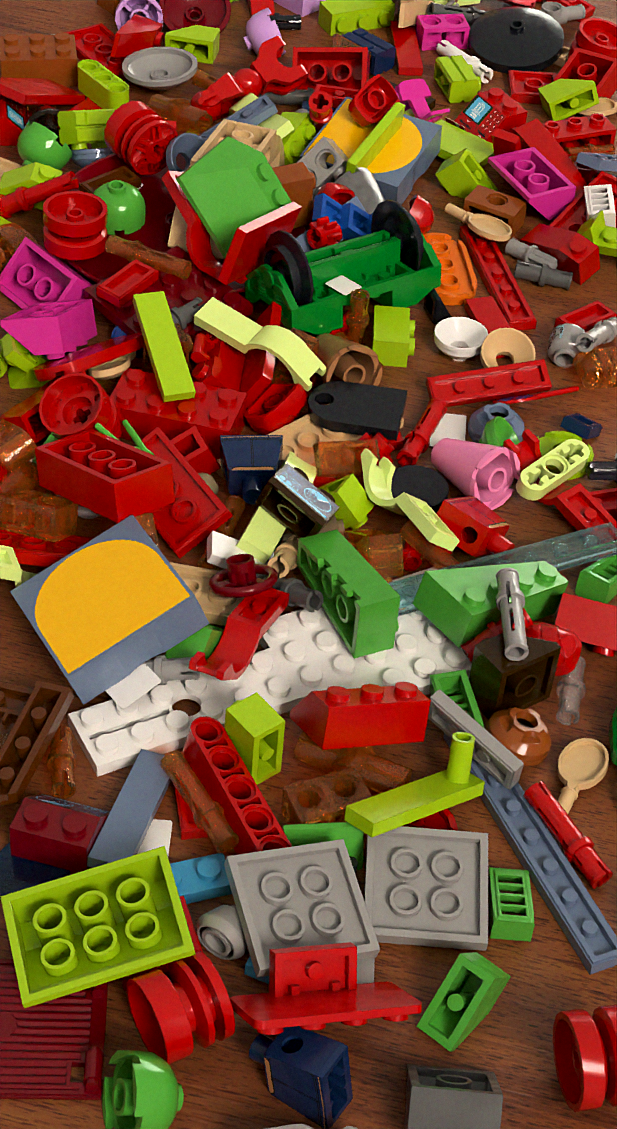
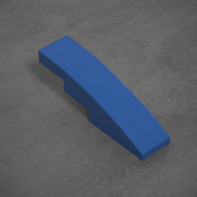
M325 193L315 196L312 222L317 221V218L328 216L329 222L337 221L342 229V238L346 240L371 234L373 213L368 214L351 202L341 205Z

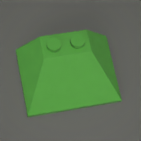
M229 136L221 140L176 178V181L224 259L238 227L292 202L265 155Z

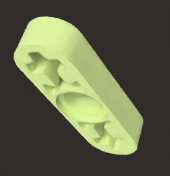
M568 439L521 472L516 483V490L519 495L532 501L544 497L584 468L590 455L588 446L578 439ZM546 465L556 466L561 473H551L547 470ZM538 477H539V479H540L539 484L534 483V482L537 481V479H538Z

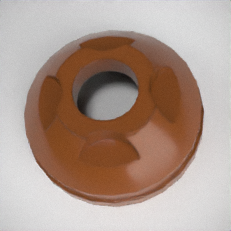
M514 707L498 710L492 714L484 728L520 759L524 766L540 764L546 759L550 751L552 739L549 730L540 719V715L530 708L520 709ZM519 722L529 726L530 728L521 725Z

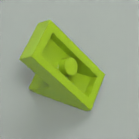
M600 210L583 223L577 233L599 247V254L617 257V228L605 225L604 214Z
M9 333L1 338L3 357L11 365L7 371L11 389L42 387L49 382L36 380L33 371L34 367L50 361L44 355H33Z

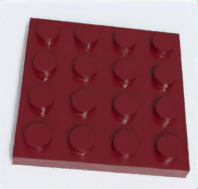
M179 246L142 262L158 270L159 279L139 294L164 291L169 309L173 307L179 308L196 297L203 300L198 304V306H201L214 297L246 317L253 314L252 303L229 285H225L199 270L192 262L189 254ZM105 280L84 289V299H92L93 307L118 326L125 334L142 333L132 302L133 299L119 308L96 295V287ZM194 321L188 323L184 330L177 331L182 349L192 345L195 335L202 331V328L194 324ZM144 344L142 348L147 351L146 345Z

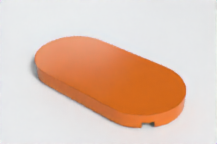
M434 232L423 235L426 242L432 246L441 263V286L434 289L443 304L449 306L462 305L465 303V299L474 298L477 289V279L465 244L459 239L457 242L451 240L452 236L445 233Z

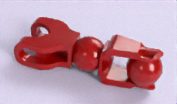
M280 36L273 37L261 44L255 61L251 63L250 68L239 69L234 75L226 73L210 85L208 89L198 91L190 101L191 121L194 125L207 124L228 116L229 108L248 93H253L256 96L267 92L279 95L290 94L305 83L309 72L301 64L294 67L282 65L278 58L281 57L286 43Z

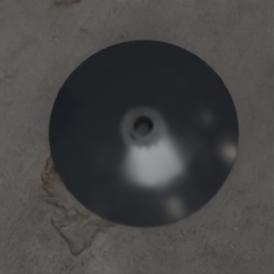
M504 7L483 14L470 27L468 47L472 56L479 58L486 67L508 74V70L534 72L543 70L558 60L564 46V32L560 24L548 14L526 7Z

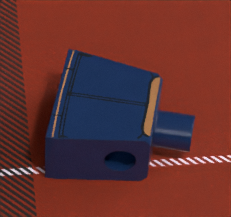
M220 435V463L228 493L231 495H243V500L246 503L256 504L255 502L267 482L281 469L283 435Z
M299 1026L285 1027L284 1032L280 1033L275 1040L263 1034L258 1035L254 1039L249 1050V1057L265 1066L267 1087L271 1095L321 1128L330 1129L353 1099L348 1046L310 1030L301 1029Z

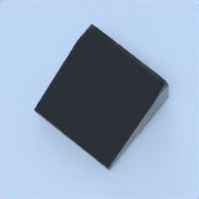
M433 288L425 296L423 308L432 323L438 324L441 320L450 318L451 315Z

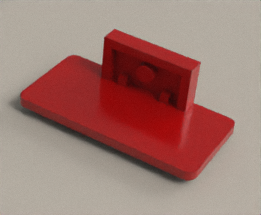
M351 942L269 949V993L230 997L233 1011L250 1026L257 1029L258 1033L264 1035L280 1034L284 1032L285 1027L295 1026L305 1030H321L326 1028V1023L341 1022L349 1026H361L367 1024L368 1019L381 1017L387 1021L399 1022L408 1020L410 1014L422 1012V1002L392 982L357 984V946Z

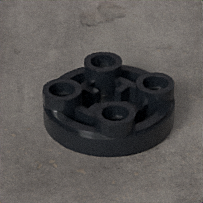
M406 465L395 469L392 477L391 492L393 498L405 492L423 500L437 513L444 499H448L449 485L439 472L420 465Z

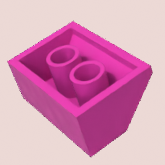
M535 147L488 157V163L547 220H555L574 200L576 186Z
M27 237L23 239L0 274V291L22 309L35 303L83 300L84 289L92 286L90 282L59 258L50 254L44 247Z
M92 299L35 303L0 320L1 327L33 355H46L49 360L65 357V353L76 351V346L88 344L87 340L97 335Z

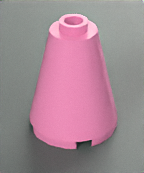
M444 438L434 445L431 452L432 465L465 496H475L491 510L502 506L514 492V489L510 488L514 478L518 480L520 476L519 458L515 452L506 447Z

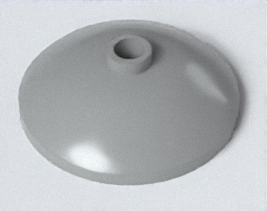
M175 47L142 49L127 56L122 63V73L126 79L137 86L157 91L169 90L184 84L195 75L198 69L197 59L192 53Z

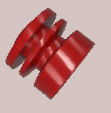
M130 101L122 104L110 116L104 130V141L107 147L140 175H153L167 166V147L170 141L178 136L176 129L142 101Z
M69 373L62 376L47 387L40 399L39 415L41 423L58 439L88 429L98 431L95 429L96 423H100L118 440L123 433L124 426L122 421L124 418L121 409L92 376L84 373Z
M195 950V955L183 958V960L170 962L168 964V977L162 970L153 968L130 978L126 983L129 1008L148 1052L155 1053L165 1059L169 1065L193 1053V1039L199 1046L206 1049L215 1043V1039L223 1041L235 1033L234 1012L225 985L211 960L199 950Z

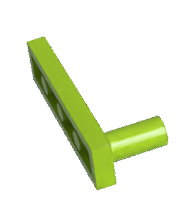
M467 732L453 733L446 770L347 805L344 820L370 837H375L482 796L485 781L470 773L475 737Z

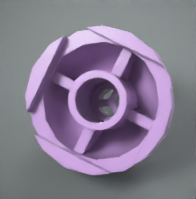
M120 0L115 9V22L118 30L135 14L163 24L162 9L156 0Z
M265 8L252 15L245 27L247 36L243 37L247 50L253 49L256 55H258L259 48L263 42L276 36L282 38L276 21H271L270 17L267 16L272 14L269 8Z

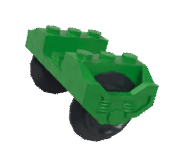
M385 200L379 203L373 212L371 234L304 253L299 242L289 232L278 230L272 233L262 255V265L246 275L245 298L253 304L261 301L270 305L274 301L282 306L281 321L284 327L291 332L302 330L315 335L331 333V331L343 327V306L353 305L357 301L366 298H372L383 306L406 308L416 305L433 288L441 286V263L432 246L426 242L414 217L398 202ZM343 275L362 288L348 295H343L325 283Z

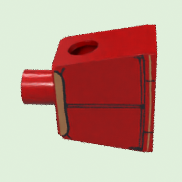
M475 496L444 499L436 513L460 540L457 547L471 556L478 557L494 554L502 561H505L515 548V544L505 538L509 529V523Z

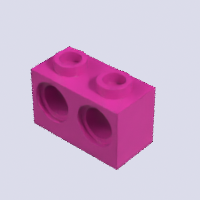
M463 13L417 15L415 31L418 45L421 51L436 50L438 43L446 47L441 41L447 40L459 49H467L470 26Z

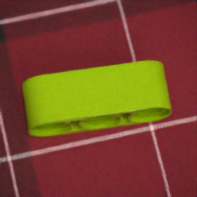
M86 59L78 62V90L102 109L114 110L122 104L129 102V85L96 60Z

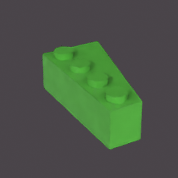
M337 529L298 539L296 564L311 589L318 590L323 594L322 607L353 658L393 648L395 633L399 629L397 618L401 596Z
M546 561L425 571L412 604L458 648H461V644L466 643L487 629L486 625L491 621L496 623L501 619V611L496 606V595L498 594L496 574L499 570L510 567L518 571L520 590L525 596V606L523 608L532 621L556 612L569 581Z

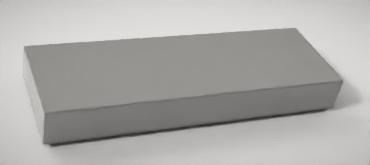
M440 689L430 696L431 703L428 719L451 739L452 734L455 732L472 734L475 737L473 759L507 789L510 790L519 782L524 763Z

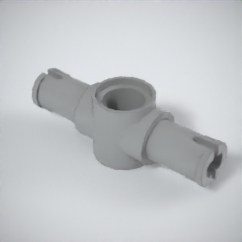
M549 1L543 3L539 10L554 18L560 26L566 24L567 21L584 19L586 15L585 7L582 4L565 7L558 2Z

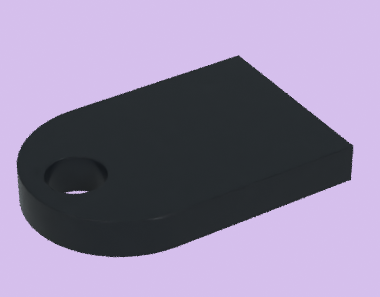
M331 381L317 386L310 393L308 414L316 425L330 431L364 435L367 432L373 436L380 432L386 439L397 441L407 402L408 390L346 381ZM325 402L329 403V405H321L319 403Z

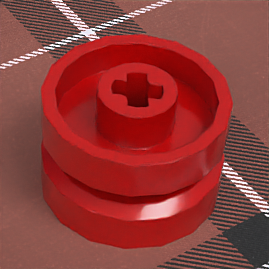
M601 18L584 19L578 26L575 40L568 51V59L576 48L617 59V25Z
M65 191L47 198L43 204V242L45 249L50 254L67 260H86L103 253L107 247V204L100 197L82 191Z
M617 1004L599 1006L594 1010L592 1017L584 1009L559 1012L553 1024V1053L557 1078L568 1107L574 1112L595 1110L602 1106L604 1099L611 1106L617 1107Z

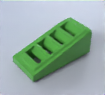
M612 551L580 571L575 587L576 595L606 604L617 595L616 551Z
M466 669L430 675L429 691L431 696L439 689L447 696L460 694L449 696V698L455 703L463 702L457 705L464 711H467L466 713L484 728Z
M489 867L490 938L531 942L535 925L529 870ZM499 881L520 882V884L502 883ZM499 890L520 892V894L500 893ZM501 901L520 903L521 905L503 904L501 903ZM502 912L521 913V916L502 914Z

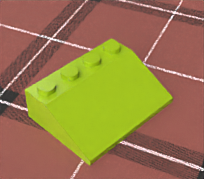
M165 846L0 896L24 1009L196 954Z

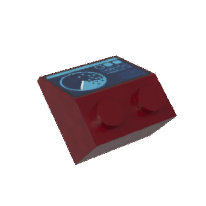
M41 793L24 797L9 827L11 858L69 874L91 869V867L87 866L88 855L110 811Z

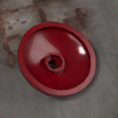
M160 0L159 2L163 13V24L169 31L201 25L220 28L221 33L227 27L231 16L230 0Z

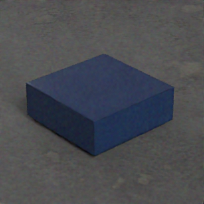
M579 413L564 416L560 427L584 439L598 437L603 427L601 424Z

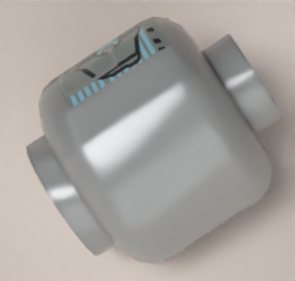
M570 323L560 324L553 328L547 347V354L550 360L562 368H570L580 364L585 358L586 352H581L577 348V345H580L581 342L576 343V339L580 334L585 333V330L578 325Z

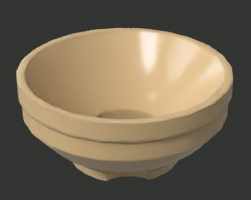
M505 327L496 329L486 336L481 346L480 359L483 367L489 368L499 366L496 362V357L499 355L509 356L512 363L515 364L534 361L536 352L532 341L526 334L517 329Z

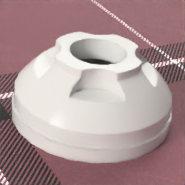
M450 317L441 320L435 326L434 341L436 346L454 361H465L480 354L482 343L488 335V331L485 326L476 320L465 317Z

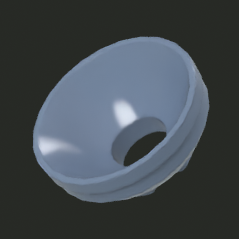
M183 133L171 140L166 150V162L169 171H186L190 166V160L205 141L193 133ZM178 154L185 158L186 167L184 170L180 169L176 164V156Z
M109 148L71 150L73 153L71 160L77 166L83 168L100 158L114 153Z
M505 403L487 404L473 412L468 422V434L476 443H479L486 423L494 418L492 415L504 417L515 431L519 441L523 440L524 422Z

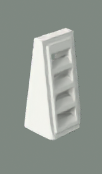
M612 185L584 186L587 220L602 210L605 225L616 228Z

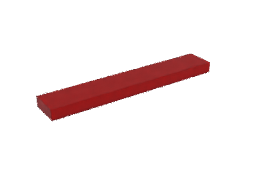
M468 225L460 226L459 235L489 295L494 298L510 327L517 330L536 329L537 320L496 242L479 237Z

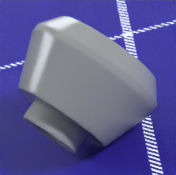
M221 905L201 915L197 920V936L201 944L211 954L223 960L238 959L244 955L247 943L235 905Z

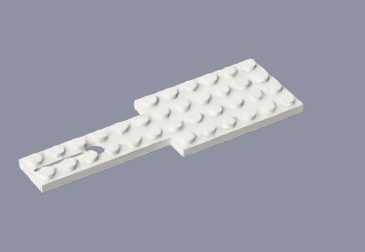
M438 565L387 582L401 596L397 618L399 629L395 633L394 647L354 659L323 607L318 611L314 609L313 613L303 608L277 618L259 640L264 650L254 653L245 672L237 680L223 681L200 672L199 680L168 681L166 685H157L125 709H121L112 699L69 713L68 725L98 777L133 765L141 749L163 755L183 748L191 723L198 717L207 716L214 718L225 729L226 708L230 707L235 701L243 700L256 692L278 714L290 711L311 691L327 690L331 686L353 689L361 688L364 684H375L383 687L395 686L397 682H409L416 685L418 690L424 695L430 694V675L466 669L469 678L472 663L462 648H458L412 604L425 571L442 570ZM190 699L196 701L201 706V709L197 714L188 716L183 711H174L172 706L179 700Z

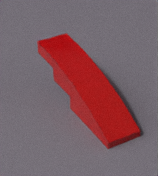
M537 118L514 129L515 134L520 136V142L525 148L535 147L576 186L575 199L584 189V186H587V183L552 134Z

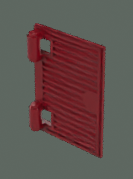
M0 959V1099L101 1100L108 982L91 987L90 990L75 992L24 1009L13 959ZM72 1067H84L83 1082H71Z

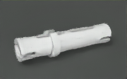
M447 40L441 41L446 47L438 43L436 51L439 55L448 56L449 58L462 55L467 64L472 65L473 73L475 76L480 77L482 83L489 82L484 76L490 80L492 79L493 70L483 65L479 58L469 56Z

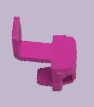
M423 79L406 80L395 87L400 103L406 105L405 111L411 108L415 118L435 123L450 113L449 108L430 111L425 99L431 96V92Z

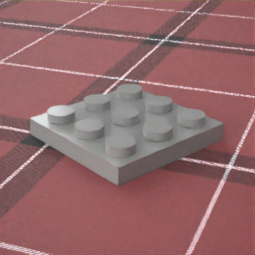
M401 826L375 837L367 835L364 902L377 941L379 943L486 951L488 946V833Z
M344 839L226 857L224 867L256 978L269 976V949L351 942L357 946V960L377 957L380 947Z

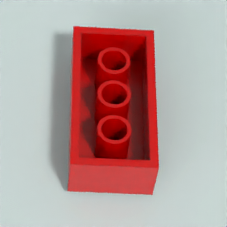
M128 368L123 372L110 395V398L121 409L124 420H128L140 439H143L156 427H159L169 440H172L191 427L196 426L216 459H220V435H240L246 423L244 414L247 408V393L206 385L201 382H193L196 390L195 398L163 402L155 374L140 369ZM124 427L120 438L132 440Z
M88 429L35 447L39 486L69 499L73 503L91 510L93 513L100 514L114 523L118 524L130 515L137 517L144 513L158 512L163 506L175 502L172 463L96 430Z

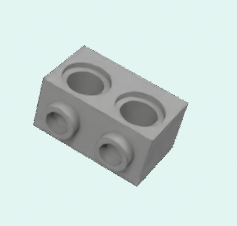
M322 137L297 162H303L307 169L315 176L316 188L313 189L314 198L318 195L319 190L324 184L336 181L345 173L346 163L349 159L333 139ZM332 154L334 156V164L328 169L326 159Z

